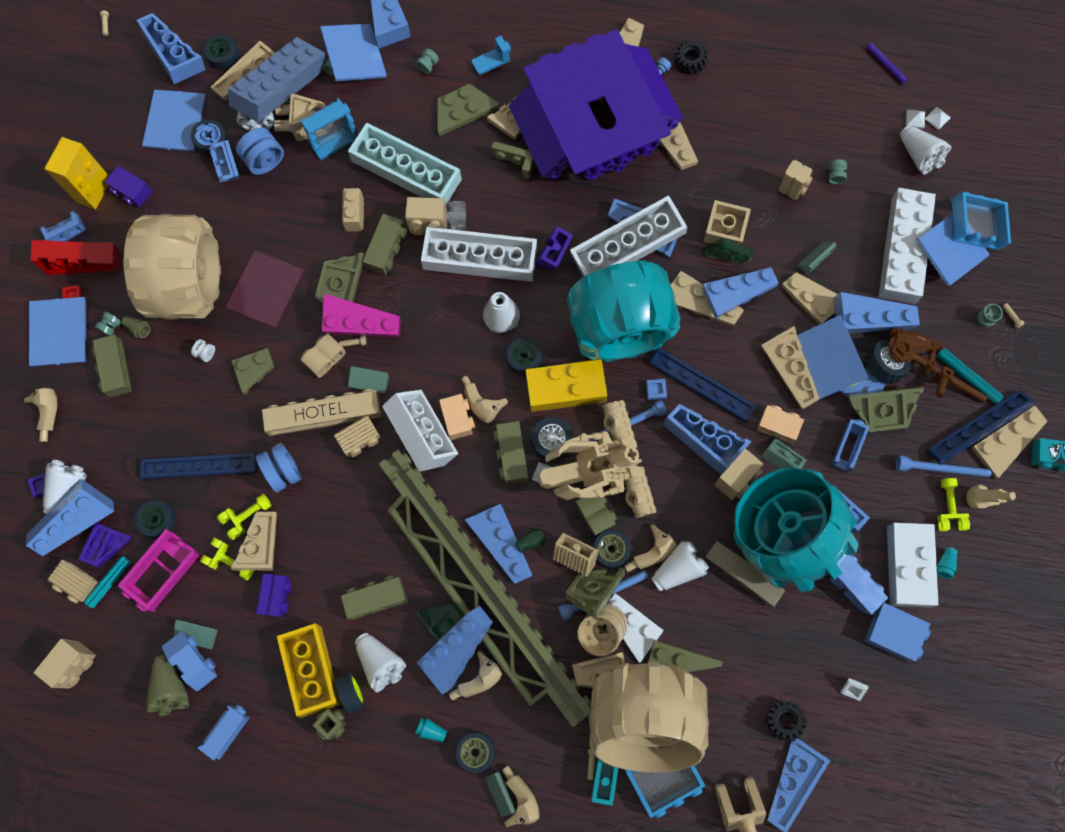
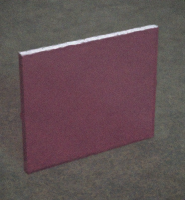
M254 251L226 309L276 328L304 273V269L281 261V259Z

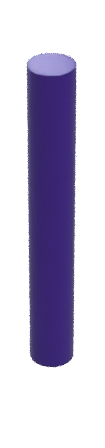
M873 43L867 46V49L902 84L907 82L908 78Z

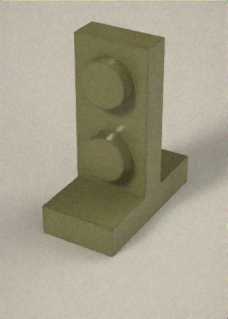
M493 142L492 156L498 160L512 161L517 165L523 164L522 178L530 179L535 164L530 150Z

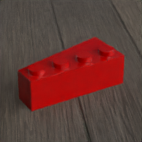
M32 240L30 261L46 275L120 271V250L111 242Z

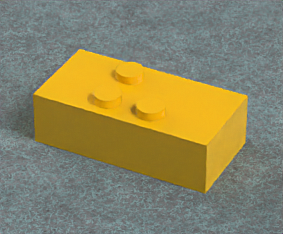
M62 137L45 170L76 203L96 210L108 188L105 181L109 175L81 143Z
M602 359L526 369L531 412L604 403L607 401Z
M315 623L277 636L296 716L304 718L342 705L336 690L335 677L322 627Z

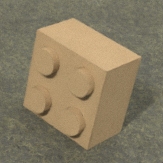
M407 197L406 221L410 233L418 236L426 233V227L447 229L448 213L445 199Z
M715 200L703 242L739 251L744 239L751 209Z
M745 448L714 485L731 500L736 496L740 498L750 487L747 483L752 484L763 472L760 469L763 463Z
M60 639L34 671V674L51 688L70 689V687L78 683L82 672L93 664V659L96 655L79 641Z

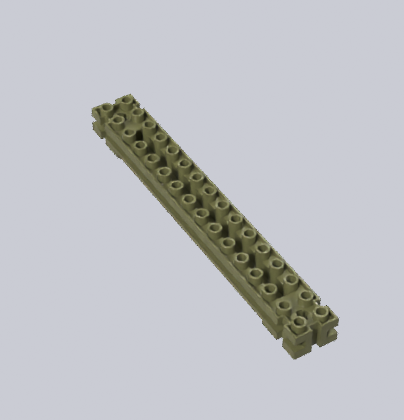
M399 450L395 451L392 454V458L388 461L384 459L379 463L401 493V496L387 511L461 613L465 616L470 610L453 586L473 592L475 608L480 606L481 595L509 633L506 634L488 629L482 641L529 706L548 693L571 726L574 727L590 714L591 701L586 695L582 697L579 694L578 690L580 687L577 686L576 681L573 678L569 680L565 675L567 669L561 661L556 663L553 659L555 653L547 644L544 647L541 642L543 639L536 628L533 630L528 624L531 622L523 611L521 613L518 612L516 609L518 604L512 595L507 597L504 593L506 588L499 578L495 580L492 577L494 571L487 562L485 564L481 562L483 558L477 548L469 546L471 541L465 532L457 530L459 528L458 523L452 515H446L448 511L442 501L434 499L437 497L428 483L426 485L423 484L425 482L423 476L417 468L412 469L414 465L407 454H401ZM414 506L439 539L412 532ZM406 507L407 524L398 513V510ZM419 540L440 547L441 570ZM447 551L473 586L448 580L445 577ZM487 633L510 640L511 666ZM515 643L545 683L516 674ZM522 681L545 689L533 697Z

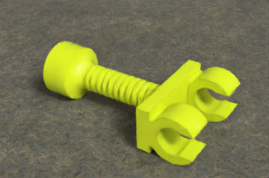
M947 478L940 480L941 488L946 490L949 513L937 516L939 531L950 530L949 519H958L959 530H969V514H957L953 490L958 487L957 479Z
M265 494L256 498L257 502L238 516L230 508L217 516V519L222 524L230 520L235 524L236 527L227 532L230 539L234 540L246 532L241 524L243 520L260 509L267 510L272 506Z
M213 538L210 544L219 548L213 559L203 555L200 562L215 570L220 562L232 567L235 560L225 555L230 546ZM238 570L240 572L239 576L249 580L255 570Z

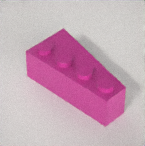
M324 294L322 332L324 334L400 338L401 319L399 316Z

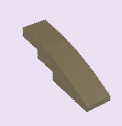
M716 541L706 556L708 561L722 569L725 574L739 582L742 587L772 607H775L785 592L783 588L778 589L772 586L761 572L718 541Z

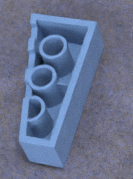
M371 0L378 48L411 37L408 23L398 0Z
M153 13L137 19L143 37L173 84L205 70L202 57L198 53L196 54L187 43L185 44L181 41L179 36L171 32L168 26Z
M840 292L833 297L835 317L842 316L849 334L891 331L892 328L911 330L920 325L917 306Z
M681 404L670 413L663 424L664 427L721 475L752 442L737 436L731 430L727 431L719 427L713 421L710 422L702 418V415Z
M81 479L26 534V546L44 556L114 512L113 500Z
M845 555L838 565L842 574L835 580L830 577V581L838 588H844L843 594L862 613L872 615L888 599L884 593L885 590L880 584L870 578L871 574L863 567L861 568L857 563L858 559L854 555Z

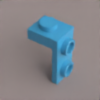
M502 36L495 38L496 49L472 59V64L478 75H482L510 61L509 52L511 47L508 41H504Z

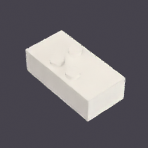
M422 390L396 393L382 406L419 472L445 466L458 455L457 450Z
M890 524L887 526L890 605L928 608L938 606L934 524Z

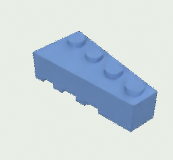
M480 606L468 612L417 662L442 695L455 686L458 677L464 671L467 662L475 653L476 647L492 624V620Z

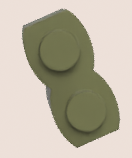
M605 497L600 499L580 498L575 501L579 512L594 537L616 525L615 520L617 518L612 509L608 510L605 506V503H607Z

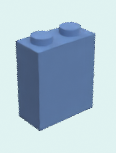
M883 603L875 611L864 642L908 662H916L923 654V642L930 635V623Z

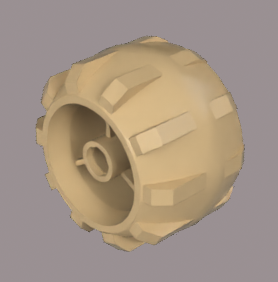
M143 215L135 220L126 236L123 258L125 281L132 304L143 316L167 320L205 318L213 310V302L218 299L220 292L221 266L218 254L219 247L217 240L212 234V227L203 218H198L196 215Z
M659 662L634 665L625 663L618 665L612 672H603L593 681L591 711L589 715L590 747L597 758L610 766L638 772H673L698 764L708 747L709 720L706 686L698 678H693V675L686 669L660 665Z

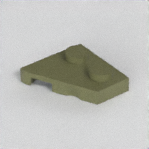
M268 348L232 360L241 391L244 395L248 394V390L256 382L259 383L264 375L275 367Z

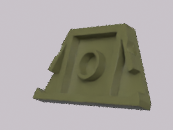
M471 84L438 98L439 137L499 109V102Z
M358 253L355 256H345L338 260L324 261L315 298L323 303L324 294L353 302L365 254Z
M923 387L903 388L847 395V398L860 420L866 426H869L868 432L908 428L912 419L911 416L917 407L918 397L920 393H923L924 389Z
M621 567L618 568V572L607 573L606 569L591 570L588 576L579 573L566 591V600L593 618H597L624 577L625 568Z

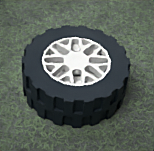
M881 340L867 352L865 362L868 370L879 381L893 384L910 371L911 362H895L888 355L890 349L888 347L889 340Z
M558 417L541 419L532 429L531 444L534 452L546 460L545 456L552 448L573 438V431L565 420ZM562 452L559 457L550 461L561 460L562 457L567 456L568 452Z

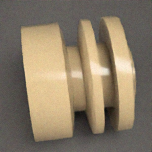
M606 603L597 618L587 614L578 629V639L581 646L588 653L595 656L612 654L626 634L628 628L627 619L617 606Z

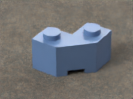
M181 631L165 643L162 648L172 666L176 665L178 670L182 672L181 678L194 690L199 691L217 677L214 670L216 666L209 657L206 659L199 653L196 647L198 645L196 639L192 635L188 636Z

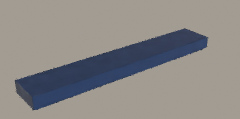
M661 348L657 349L649 361V365L745 423L748 422L757 405Z
M1018 390L929 447L927 453L942 465L1032 407L1035 400L1022 390Z
M242 453L141 459L140 478L160 479L257 473V454Z

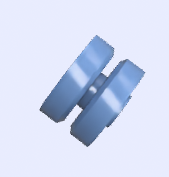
M263 127L246 133L236 146L237 154L245 162L249 170L257 175L271 171L281 162L284 156L282 147L269 130Z
M281 442L271 448L273 457L267 451L256 455V460L262 473L276 493L286 488L285 479L291 484L302 479L294 459Z

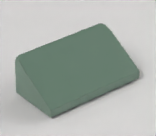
M821 243L798 264V267L806 275L809 274L833 252L836 243Z
M351 366L348 388L358 390L372 389L373 391L376 390L377 393L385 394L389 375L386 372Z
M776 438L773 439L762 455V458L778 469L786 467L802 469L807 461Z
M176 619L174 637L183 631L186 635H192L198 642L196 646L212 650L218 630Z
M497 771L487 776L485 780L500 815L504 817L515 813V806L501 773Z

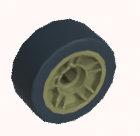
M617 530L601 532L593 543V548L599 550L596 561L605 568L614 569L622 566L630 555L628 538ZM608 546H615V551L613 553L609 552Z
M480 732L469 733L463 736L457 743L455 750L456 760L464 771L481 773L493 763L495 746L487 735ZM474 748L479 750V755L475 757L472 756V749Z

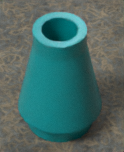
M945 548V552L936 566L938 576L952 579L956 575L958 553L956 549Z
M421 718L415 731L419 738L440 742L444 741L447 730L441 728L428 718Z

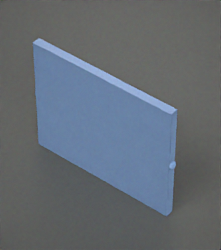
M371 24L320 26L335 81L387 77Z
M154 90L142 144L143 148L195 152L196 148L191 139V131L195 124L202 120L206 94Z
M953 213L916 239L947 286L953 284L989 256L984 247L953 241ZM968 223L969 234L972 235L975 232Z
M56 298L52 300L29 301V366L86 362V298Z
M841 315L797 335L819 400L868 378Z

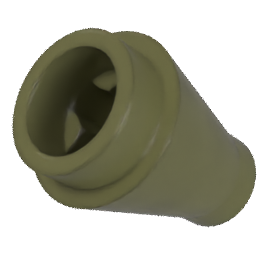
M125 316L122 319V325L136 338H145L149 335L150 326L146 321L130 316Z

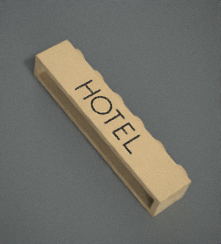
M366 389L362 393L357 394L348 392L339 397L333 395L326 396L322 400L308 399L304 403L289 402L286 406L280 407L279 405L268 406V409H262L264 431L269 436L356 422L367 415L370 419L382 417L379 395L376 390L373 391L372 389Z

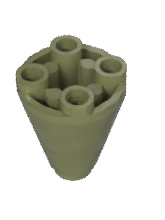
M166 655L155 657L149 681L146 711L158 712L159 716L171 714V710L189 707L188 694L176 665L172 666L167 660Z

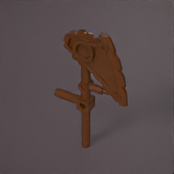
M891 329L889 334L893 335V337L889 339L888 347L890 349L888 355L897 363L915 361L923 366L924 371L936 374V380L939 381L936 397H944L946 385L949 382L982 403L987 400L988 397L954 377L953 370L946 366L942 368L937 366L935 351L942 348L941 343L927 338L925 335L915 334V332L910 330ZM924 352H931L928 356V360L918 354Z

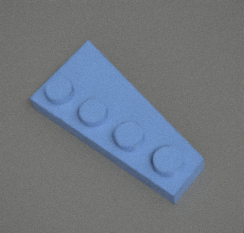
M798 738L793 742L791 741L767 821L783 832L789 830L830 762L829 759Z

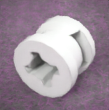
M199 339L193 345L191 355L200 357L202 361L208 362L214 355L215 346L206 344L204 340Z

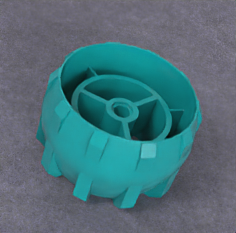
M632 261L617 263L584 276L571 287L566 299L570 323L575 331L580 352L592 360L599 358L604 362H612L618 359L637 357L640 354L662 347L664 342L674 338L680 328L679 322L681 318L667 272L658 264L652 262Z
M786 467L777 469L755 480L737 503L733 514L735 516L733 537L737 546L742 550L748 562L761 572L772 586L778 589L786 586L787 583H795L801 592L811 591L814 587V581L826 575L835 580L842 574L838 565L845 555L851 556L855 554L859 543L851 533V530L857 523L852 511L838 489L825 480L820 472L813 469L805 470ZM782 531V533H781L779 539H778L777 542H776V539H777L778 535H779L780 532Z

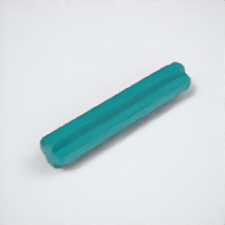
M124 556L119 558L84 600L88 607L94 608L131 564L130 560Z

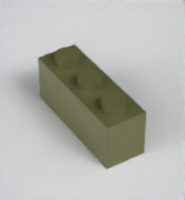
M382 214L363 259L365 269L385 276L388 270L392 269L393 257L395 254H398L400 249L399 243L401 238L405 237L407 231L403 220Z
M115 334L93 340L94 347L92 348V353L97 361L95 369L100 377V382L98 383L100 391L108 397L132 392L122 340Z
M519 421L497 424L494 438L495 442H499L500 449L496 451L498 461L502 460L503 468H499L501 480L505 479L506 485L529 481Z
M395 575L384 578V582L378 584L376 582L365 584V588L357 590V588L345 591L346 594L341 595L345 613L349 620L408 602L402 579L396 578Z

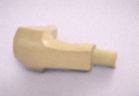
M467 376L461 379L465 386L464 393L473 413L486 423L493 421L501 408L508 403V400L506 398L500 400L483 399L479 395L475 383H471Z
M40 388L36 389L29 397L24 398V402L34 403L39 408L40 418L37 430H40L39 441L47 442L48 431H53L58 406L57 396L53 389Z
M983 485L972 486L966 495L969 507L975 509L999 505L1001 502H1007V500H1014L1016 498L1014 492H1006L1002 489L988 490Z
M652 524L650 528L655 538L654 547L647 553L635 556V560L625 564L626 570L629 572L637 567L641 570L666 560L677 547L676 541L672 536L662 532Z
M481 650L477 651L480 665L478 676L470 682L458 685V689L450 692L451 700H455L460 696L470 697L490 689L502 677V669Z
M505 767L502 769V772L508 780L506 784L514 792L518 801L515 813L504 822L505 826L509 827L536 822L540 816L535 796L519 775L514 776L510 767Z

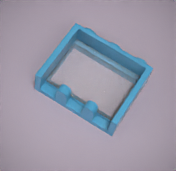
M337 98V102L329 104L306 119H300L310 144L320 160L354 142L357 138L355 134L357 129L353 124V118L349 114L351 113L346 103L342 104L339 98Z
M961 192L950 199L954 223L953 241L999 250L1011 244L1008 202L986 198L983 195H973L969 192Z
M694 765L673 772L647 773L624 769L650 818L654 816L657 819L666 814L665 809L671 806L676 808L682 805L684 798L690 795L692 798L703 792L702 788L705 787Z

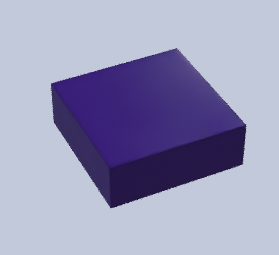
M45 472L27 480L34 498L44 495Z

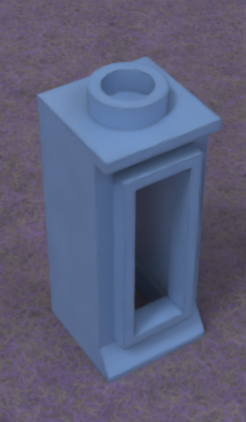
M851 419L846 424L830 464L831 466L848 473L854 468L869 426H866L863 421ZM850 432L857 435L848 461L840 459V454Z
M240 705L228 706L229 710L223 713L203 741L205 744L198 747L200 751L212 760L216 758L218 760L221 759L250 718L245 714L247 711Z

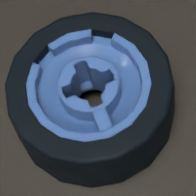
M202 120L196 123L191 131L194 147L199 153L206 156H212L209 149L211 144L227 140L224 128L215 120Z

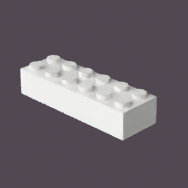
M898 188L893 195L878 298L916 304L923 297L928 257L916 239L932 227L936 194Z
M668 195L570 250L571 257L584 277L610 265L637 261L686 234L687 226Z
M426 227L421 263L423 270L533 282L537 239Z

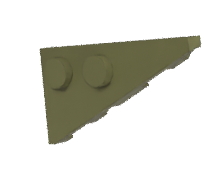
M655 639L647 660V664L648 662H659L660 665L673 668L681 667L688 672L722 667L723 663L720 659Z

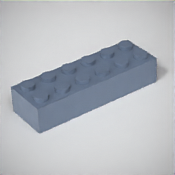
M296 37L228 88L229 106L259 123L288 100L291 94L298 92L325 70L323 67L325 64V53Z

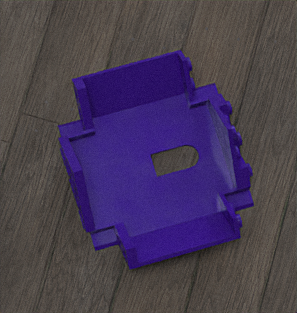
M618 29L602 36L600 33L586 38L587 42L579 45L573 43L562 48L563 51L553 55L551 52L539 57L538 62L523 67L530 83L508 106L542 177L557 178L570 165L575 174L585 171L587 175L600 176L605 171L620 172L625 169V166L630 161L635 160L638 155L648 156L652 154L653 150L659 145V140L672 134L670 130L675 129L679 125L678 123L684 119L648 49L625 44ZM605 97L616 119V125L608 130L601 128L588 103Z

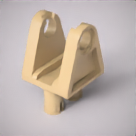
M291 94L290 104H281L275 109L277 116L290 115L289 120H275L274 129L276 132L291 131L296 141L308 139L300 119H306L315 113V109H322L326 106L321 101ZM332 123L315 132L316 136L328 133L332 129Z
M752 776L745 778L744 781L750 813L741 816L739 813H734L725 784L715 785L726 832L732 830L757 832L755 825L763 824L766 811Z

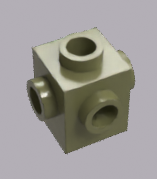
M327 709L323 710L316 717L317 721L313 726L317 729L316 733L322 739L331 740L333 738L337 739L345 731L343 727L347 723L343 720L345 716L339 710ZM331 720L336 723L333 728L329 726Z

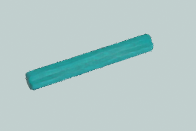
M943 348L937 354L940 360L978 391L986 395L994 404L999 403L1003 399V395L946 348Z

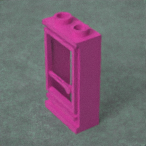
M165 529L119 583L118 587L123 590L121 593L130 600L133 598L137 602L136 606L144 612L146 610L154 612L156 607L201 555L175 533ZM163 550L180 563L175 571L170 570L157 559ZM155 561L170 573V577L151 599L134 584Z

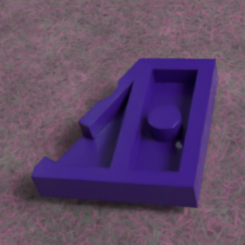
M95 523L78 560L100 567L126 545L132 537Z

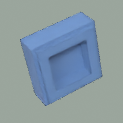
M665 379L646 380L647 400L667 398Z

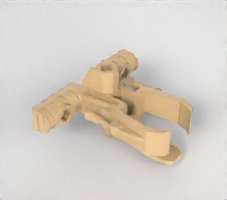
M623 400L610 402L602 406L605 411L604 427L610 432L613 441L606 431L592 433L591 435L583 433L552 448L545 456L546 462L559 457L562 452H580L576 456L578 462L542 469L538 473L541 487L545 489L556 488L554 489L556 496L566 500L575 497L600 499L606 495L623 492L624 483H626L627 493L625 498L635 514L634 518H641L656 513V507L653 503L654 500L647 483L648 480L644 473V467L636 466L642 460L639 459V453L636 449L637 443L634 439L631 422ZM583 481L584 486L589 487L581 490L580 488H573L569 484ZM610 484L612 488L603 492L602 487Z

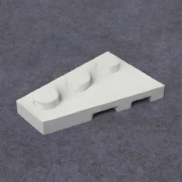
M615 593L608 603L617 606L624 613L628 628L623 640L638 663H640L652 647L654 639L657 640L664 630Z

